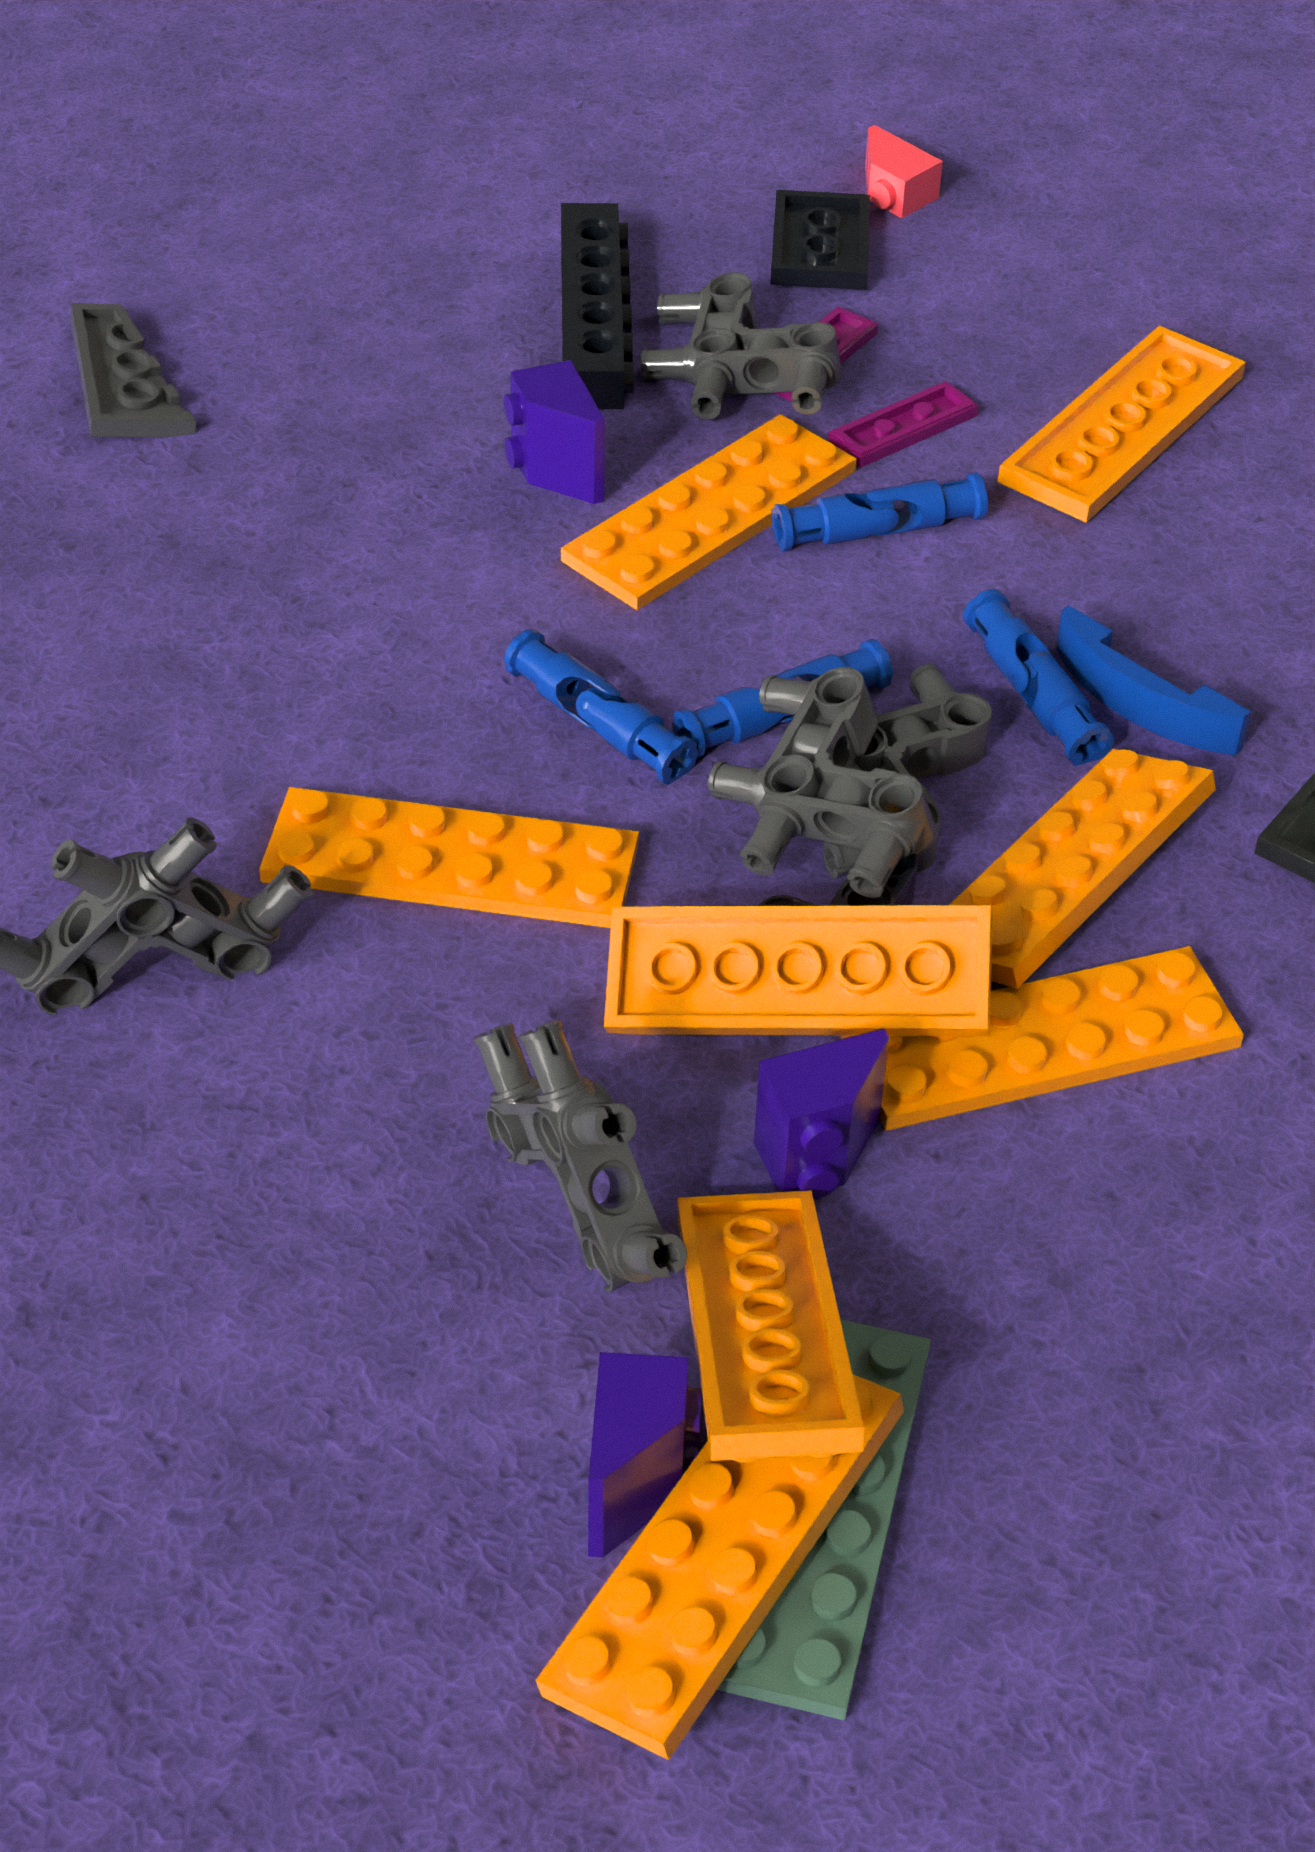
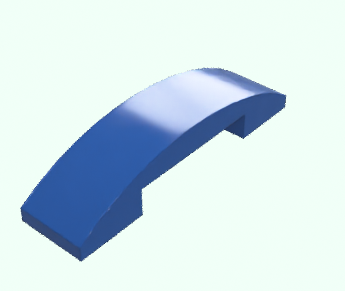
M1070 605L1062 610L1056 650L1070 673L1094 697L1124 718L1173 741L1222 754L1237 755L1242 751L1251 711L1205 684L1191 695L1110 648L1113 634L1111 629Z

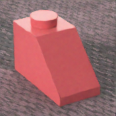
M876 125L869 127L865 170L867 195H870V201L876 207L885 209L903 218L938 199L943 161Z

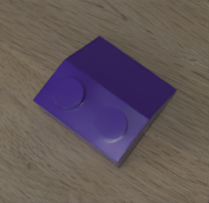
M571 360L511 371V393L504 396L505 414L511 425V437L505 438V452L510 467L512 469L520 468L528 484L593 504L604 502L605 419Z
M884 1028L760 1060L754 1145L778 1192L812 1190L813 1199L815 1200L827 1196L836 1187L844 1185L880 1120L889 1036Z
M600 1352L588 1478V1557L606 1556L647 1525L683 1476V1473H685L698 1455L702 1389L687 1387L689 1357Z

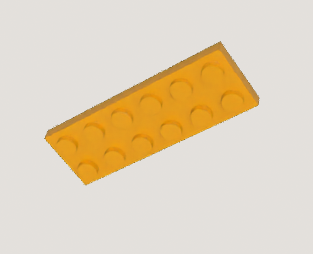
M1159 325L999 466L997 482L1087 523L1243 378L1246 362Z
M779 414L561 547V561L632 608L639 610L771 526V513L775 504L784 503L787 508L802 506L856 471L857 458L805 429L793 420Z
M1112 749L949 904L991 905L993 912L991 981L1018 989L1216 790L1213 770L1187 765L1178 760L1169 761L1137 754L1131 750Z
M289 787L259 868L260 881L270 883L285 865H290L306 875L311 883L310 889L611 928L612 907H624L639 845V831Z
M991 905L612 907L604 1028L607 1033L635 1035L857 1036L884 1028L888 1036H990Z
M1190 946L1023 983L1018 989L1006 987L992 990L990 1036H889L880 1120L887 1131L1241 1047L1244 1034ZM841 1036V1039H845V1038H849V1037H853V1036Z
M812 1190L678 1197V1226L680 1239L686 1246L687 1251L684 1270L711 1461L734 1460L738 1462H754L762 1458L807 1455L816 1458H827L841 1453L864 1452V1424Z
M853 1374L864 1424V1452L841 1453L827 1458H816L807 1455L762 1458L754 1462H738L734 1460L711 1461L709 1443L707 1441L535 1680L541 1696L670 1760L904 1413L901 1393Z

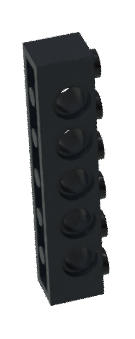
M561 203L562 361L571 360L598 409H624V393H634L628 222H619L618 203Z

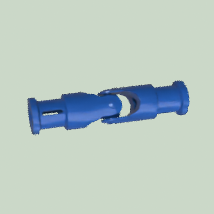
M974 472L969 473L964 480L938 483L937 480L930 479L873 489L868 493L862 494L843 493L819 497L816 499L815 504L787 508L784 503L775 504L771 513L772 531L781 551L786 552L790 551L793 545L822 541L823 544L828 545L862 539L870 535H888L942 526L945 520L971 516L974 520H980L987 514L988 497L983 478L979 473ZM903 500L905 505L902 511L897 513L894 510L893 501Z
M989 589L982 591L970 600L963 611V621L972 632H978L983 638L986 653L1004 677L1018 691L1044 730L1051 736L1056 735L1065 746L1064 754L1073 766L1096 761L1106 756L1113 746L1114 735L1104 723L1097 722L1091 715L1089 701L1068 674L1059 666L1029 624L1022 618L1015 617L1011 612V604L1005 595L998 589Z
M526 629L509 644L505 652L504 662L506 670L516 677L523 675L536 685V689L542 697L581 722L587 728L596 730L609 745L633 761L640 759L656 770L659 781L669 785L691 771L698 757L697 743L687 736L678 737L664 727V722L660 716L641 703L628 702L620 696V690L570 653L557 652L547 645L544 635L539 631ZM592 684L594 687L587 691L588 686Z
M869 639L860 644L859 650L840 657L831 653L776 674V676L785 679L799 676L803 681L811 682L828 670L838 667H850L862 674L867 688L875 686L881 689L891 684L893 669L889 655L880 642L875 639ZM740 687L717 696L714 704L692 712L686 708L674 712L672 727L674 734L678 737L687 736L697 743V758L704 756L705 749L728 740L737 744L764 733L777 723H790L794 715L765 712L762 708L764 704H761L759 699L760 689Z

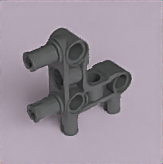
M729 272L716 276L706 287H702L701 292L659 294L657 307L658 315H661L659 319L660 324L695 323L690 343H686L685 348L643 349L640 358L644 382H650V380L686 379L688 383H692L695 386L691 397L692 411L695 416L707 420L713 419L720 414L724 395L792 392V405L797 412L805 415L815 414L821 408L824 390L835 386L842 378L835 328L827 323L814 322L808 324H787L784 328L758 329L751 279L746 274L740 272Z
M923 665L912 673L910 677L912 684H909L910 690L921 703L877 715L878 725L873 733L870 744L863 755L855 758L850 768L868 772L879 768L899 774H907L918 779L935 773L944 776L980 762L986 755L992 714L990 704L975 694L956 692L942 675L937 665ZM922 786L935 823L936 834L931 844L917 853V872L929 868L935 861L941 820L940 811L925 786ZM824 842L823 860L828 873L834 879L848 874L862 849Z
M850 667L834 668L820 675L819 678L813 679L811 682L779 678L776 675L767 676L761 685L759 693L760 703L764 704L763 710L769 713L777 712L794 715L766 766L761 769L737 766L719 761L712 767L708 779L709 791H713L711 794L713 798L753 805L758 811L760 819L756 824V828L746 846L740 851V858H744L742 861L744 866L759 875H772L785 848L789 845L791 839L797 836L860 848L862 851L853 868L850 869L847 880H851L849 884L855 892L869 898L880 897L899 860L908 855L921 852L935 838V823L921 783L915 777L890 770L875 768L868 772L850 768L855 758L865 753L878 725L877 715L864 678L858 670Z
M193 817L187 818L182 826L156 851L131 852L112 859L80 846L76 841L71 839L65 840L56 849L52 857L51 869L55 870L52 874L56 879L66 881L84 890L37 938L31 940L0 927V969L15 976L21 988L34 993L40 1009L50 1015L57 1014L56 1009L76 1005H79L80 1009L87 1008L95 998L101 995L114 982L113 975L138 950H147L150 946L157 948L162 945L193 959L195 967L220 975L227 980L234 979V974L254 970L256 975L262 974L271 963L272 956L269 948L278 940L281 925L305 900H309L312 897L313 890L309 888L311 883L306 875L290 865H285L280 870V873L253 898H245L191 872L209 853H212L217 848V842L213 841L215 836L211 829L205 823Z
M561 1021L547 1022L535 1027V1032L528 1030L518 1036L520 1042L524 1045L535 1076H532L514 1032L515 1027L513 1023L494 1027L489 1030V1034L483 1032L475 1036L473 1041L478 1046L495 1089L490 1094L491 1101L489 1104L491 1107L486 1109L485 1114L486 1124L494 1142L502 1141L511 1153V1156L507 1157L510 1163L514 1161L521 1165H530L539 1160H544L547 1167L551 1168L552 1173L558 1180L573 1218L572 1224L581 1244L585 1263L589 1270L596 1268L608 1283L603 1289L608 1293L629 1282L642 1283L650 1281L654 1277L666 1278L670 1276L669 1272L677 1273L682 1270L687 1259L686 1246L675 1234L665 1233L660 1225L627 1142L634 1136L636 1131L635 1115L625 1104L614 1103L601 1084L589 1080L587 1075H579L561 1029L563 1027ZM603 1170L609 1178L610 1189L606 1199L598 1204L593 1196L592 1187L595 1177Z

